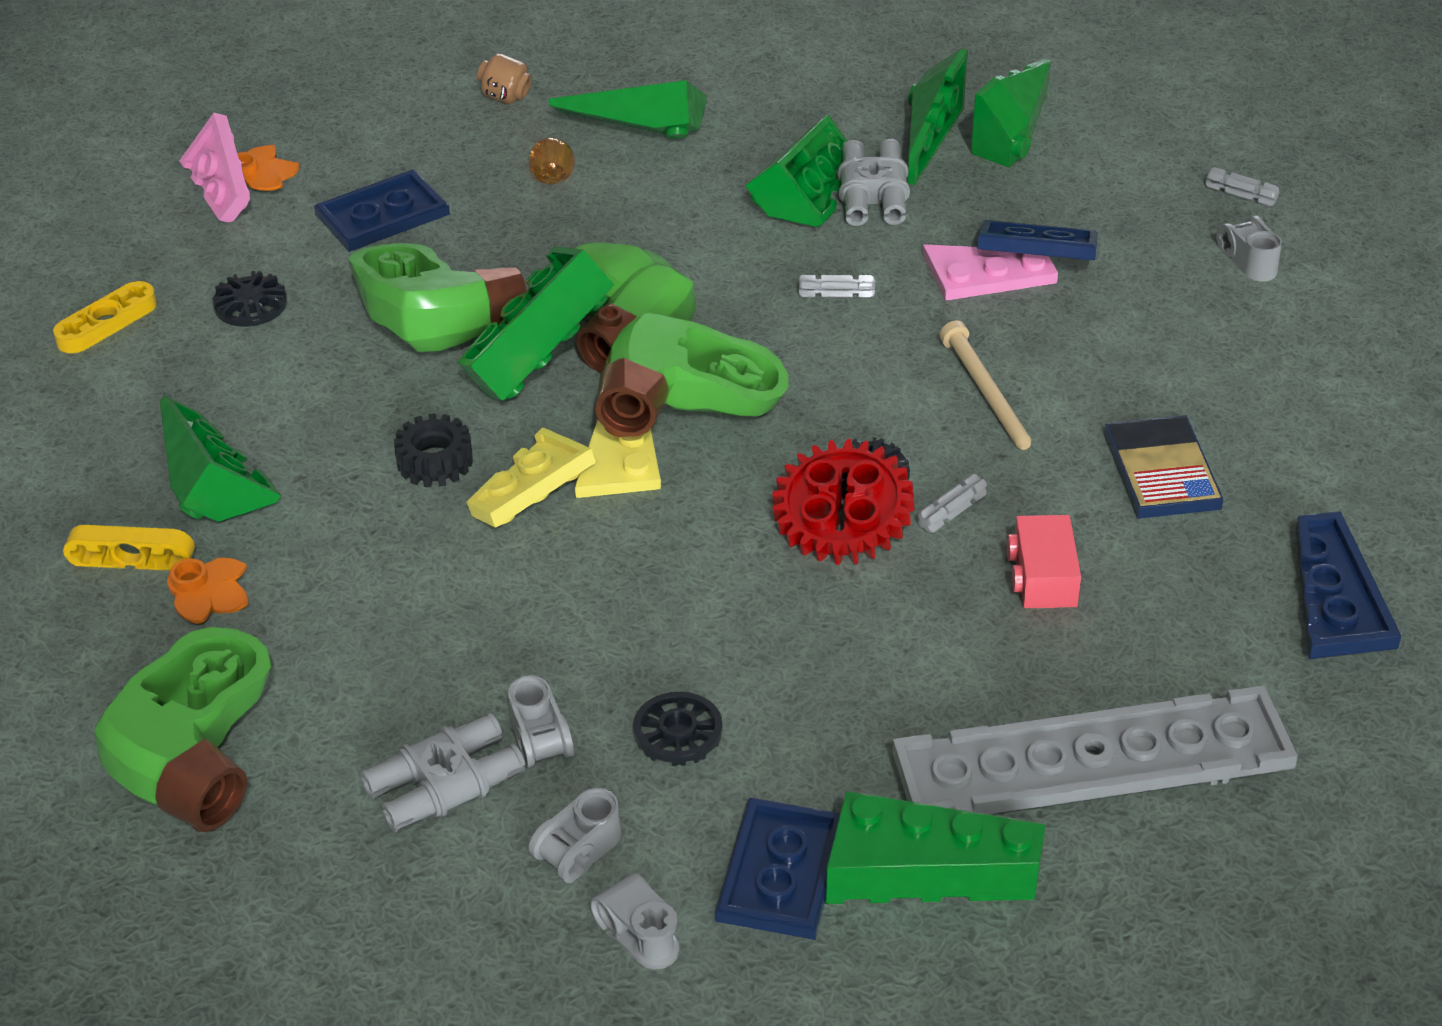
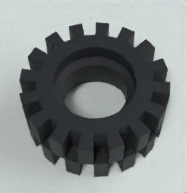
M428 414L429 420L423 421L422 416L414 418V425L407 421L403 424V430H397L396 439H394L398 472L401 471V476L405 480L410 477L411 483L418 485L423 480L424 487H431L432 482L438 481L439 487L446 486V479L449 478L454 483L459 480V473L465 476L469 472L468 466L472 467L473 463L471 436L469 428L466 425L462 426L461 420L455 418L451 422L450 415L443 414L441 419H436V414ZM431 448H443V449H444V450H441V451H438V452H432V453L422 452V451H424V450L431 449Z

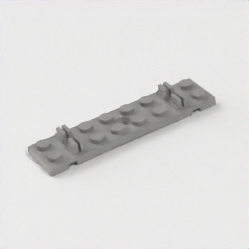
M1265 685L1229 690L1227 697L1212 699L1210 693L1174 698L1171 701L991 727L980 726L950 731L948 738L933 740L931 734L893 739L892 748L907 801L988 815L1209 782L1211 786L1217 785L1218 780L1221 781V784L1229 783L1230 778L1295 769L1298 757ZM1086 750H1096L1099 754L1093 755Z

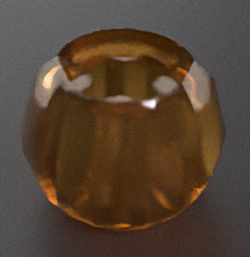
M554 137L538 141L532 147L528 156L530 171L539 181L546 184H558L559 181L566 180L571 175L575 166L574 152L570 146L563 140Z

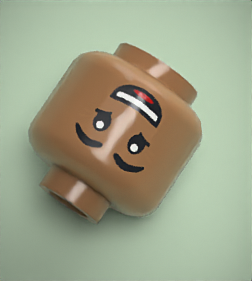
M497 53L489 62L484 60L481 63L477 73V80L481 81V91L485 97L504 104H512L516 100L522 101L528 94L532 75L528 74V67L524 62Z

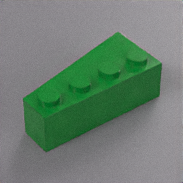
M846 791L827 866L826 904H844L847 899H869V903H890V899L921 898V902H941L942 897H967L969 901L1035 900L1046 824Z

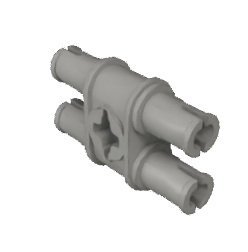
M895 139L882 141L879 146L880 157H864V146L858 140H849L844 143L843 162L838 169V176L841 181L839 197L845 204L848 224L852 226L865 224L868 220V204H883L884 220L888 224L898 225L905 221V201L909 198L910 188L906 181L908 166L902 160L899 141Z
M489 712L485 716L455 729L451 726H444L439 729V733L411 746L404 744L397 751L396 756L367 770L360 771L362 785L372 800L405 784H417L418 788L409 791V793L390 802L382 803L384 818L390 829L396 833L401 828L431 815L435 818L438 816L442 818L447 815L448 810L476 797L482 799L489 793V788L514 775L524 773L526 768L524 767L525 761L520 750L513 743L479 760L469 757V755L477 750L502 741L500 725L495 716Z

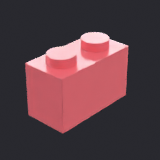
M1070 515L1016 516L1015 534L1007 535L1008 561H1016V565L1012 566L1013 592H1021L1023 608L1078 607L1081 573Z

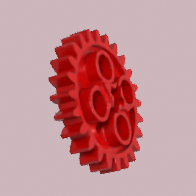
M851 439L845 441L843 448H837L834 441L829 440L828 450L822 452L818 446L812 445L813 456L808 458L804 454L798 453V467L791 464L784 466L786 477H777L778 490L772 492L774 519L778 523L780 535H787L788 545L793 547L800 544L801 554L804 556L815 550L817 561H823L829 554L834 556L835 564L839 565L843 556L849 555L852 562L858 564L859 553L865 552L871 559L876 558L874 547L880 546L889 551L891 549L890 537L902 539V526H910L911 524L910 512L914 511L913 483L908 480L907 468L898 467V457L896 455L885 459V450L882 446L871 453L869 452L868 441H864L856 449L853 448ZM845 472H849L847 476L848 493L845 496L844 508L845 524L844 529L838 531L840 522L838 509L841 508L842 475Z

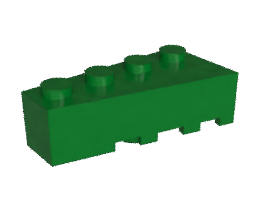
M554 246L546 255L550 264L541 271L538 269L534 270L525 280L529 287L525 294L511 298L501 309L500 316L503 320L498 325L497 322L488 325L457 362L490 398L504 401L517 395L525 385L523 380L533 370H538L549 362L553 355L551 351L559 342L570 339L579 330V322L588 312L592 313L598 310L607 301L608 296L606 294L614 284L583 249Z

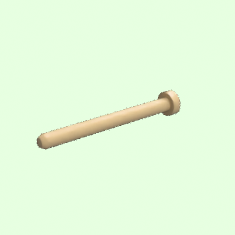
M957 320L947 323L939 334L942 343L946 348L953 347L1015 446L1021 450L1028 449L1031 445L1030 436L968 342L969 331L965 324Z

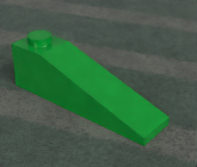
M959 49L927 70L919 82L911 86L908 95V104L912 106L908 184L910 185L917 183L964 110L968 50Z
M1043 59L1026 65L1022 72L1018 70L1009 71L1008 77L995 76L975 94L971 154L1008 168L1019 158L1023 159L1026 157L1030 150L1031 138L1049 88L1050 60Z
M687 80L548 99L549 106L561 113L666 134V137L670 139L685 138L688 136V132L698 131L707 103L706 95Z
M828 114L745 185L750 192L752 201L762 208L767 216L819 227L836 210L837 202L831 198L832 191H839L841 182L835 177L836 171H838L839 166L843 162V145L847 142V139Z
M165 395L162 397L160 409L170 488L179 500L180 504L178 506L183 512L196 519H201L204 515L220 522L278 502L281 494L270 479L257 469H254L253 473L250 474L248 468L243 464L247 457L241 451L233 449L222 441L225 436L200 412Z

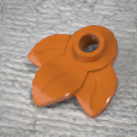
M275 145L255 147L247 152L237 153L242 164L245 183L256 190L271 191L283 187L282 181L293 177L300 168L298 162L275 158Z
M193 558L178 561L172 566L167 578L168 589L175 596L174 607L176 612L186 621L201 624L207 620L211 612L219 614L233 613L245 608L249 603L248 596L236 580L244 574L247 565L242 561L232 558H216L205 564Z

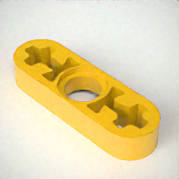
M144 281L130 282L61 320L53 329L57 348L65 353L84 351L152 312L157 305L153 286ZM105 315L114 316L112 318L105 320H97L98 318Z
M78 525L70 531L63 548L65 558L75 566L125 568L126 565L135 566V569L170 571L172 566L178 561L192 558L195 543L187 533L177 529ZM119 545H132L136 547L140 551V553H128L122 550L119 547Z

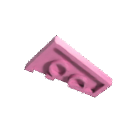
M213 113L179 161L184 168L192 171L190 178L194 184L203 187L204 199L218 220L232 222L247 207L250 193L245 183L242 164L238 158L234 136L231 133L227 116Z
M923 244V257L945 301L1054 284L1058 280V271L1049 256L977 249V247Z

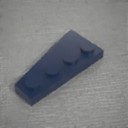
M1341 511L1298 516L1296 537L1309 659L1398 649L1401 634Z

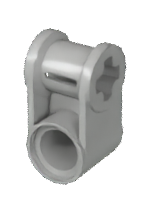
M1259 216L1249 217L1246 222L1236 225L1229 223L1219 225L1216 232L1219 249L1248 278L1255 281H1269L1277 276L1282 240L1280 236L1265 225Z
M529 675L522 676L513 681L508 689L510 722L518 749L524 758L526 769L534 767L536 761L563 754L565 758L572 757L574 755V748L568 724L564 716L561 715L546 680L538 676Z
M592 788L580 793L572 803L552 819L544 822L535 831L529 843L528 851L530 855L537 860L545 859L558 870L560 879L564 882H574L588 871L594 862L620 841L622 831L617 797L611 791L603 788Z
M630 874L590 900V909L597 924L603 930L608 928L609 931L606 934L610 938L616 939L639 964L654 970L666 968L677 960L680 953L679 942L673 935L678 926L677 913L673 907L668 905L651 889L649 884L639 874Z

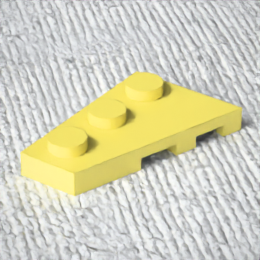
M597 419L589 444L596 463L579 474L575 486L576 498L661 489V479L651 429L640 436L615 437L609 434Z
M542 427L534 435L537 443L530 450L521 448L513 456L515 464L509 470L495 473L467 501L471 516L495 528L509 523L515 518L516 514L531 504L544 500L551 491L565 482L578 478L582 471L596 463L592 449Z

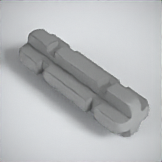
M1217 167L1211 168L1206 178V187L1216 191L1225 189L1224 193L1252 202L1254 199H1257L1258 204L1273 207L1279 197L1280 188L1276 185L1265 182L1263 186L1260 185V180L1231 172V175H1227V170Z
M801 275L799 277V296L802 298H815V294H821V298H853V294H858V298H873L875 295V278L872 275H858V279H853V275H821V279H815V275Z
M977 474L969 475L960 484L955 485L934 500L933 504H929L920 510L917 514L919 518L917 521L918 525L927 532L934 533L945 525L943 520L948 523L972 505L970 501L975 503L984 497L987 493L985 488L987 487L986 481L980 479Z

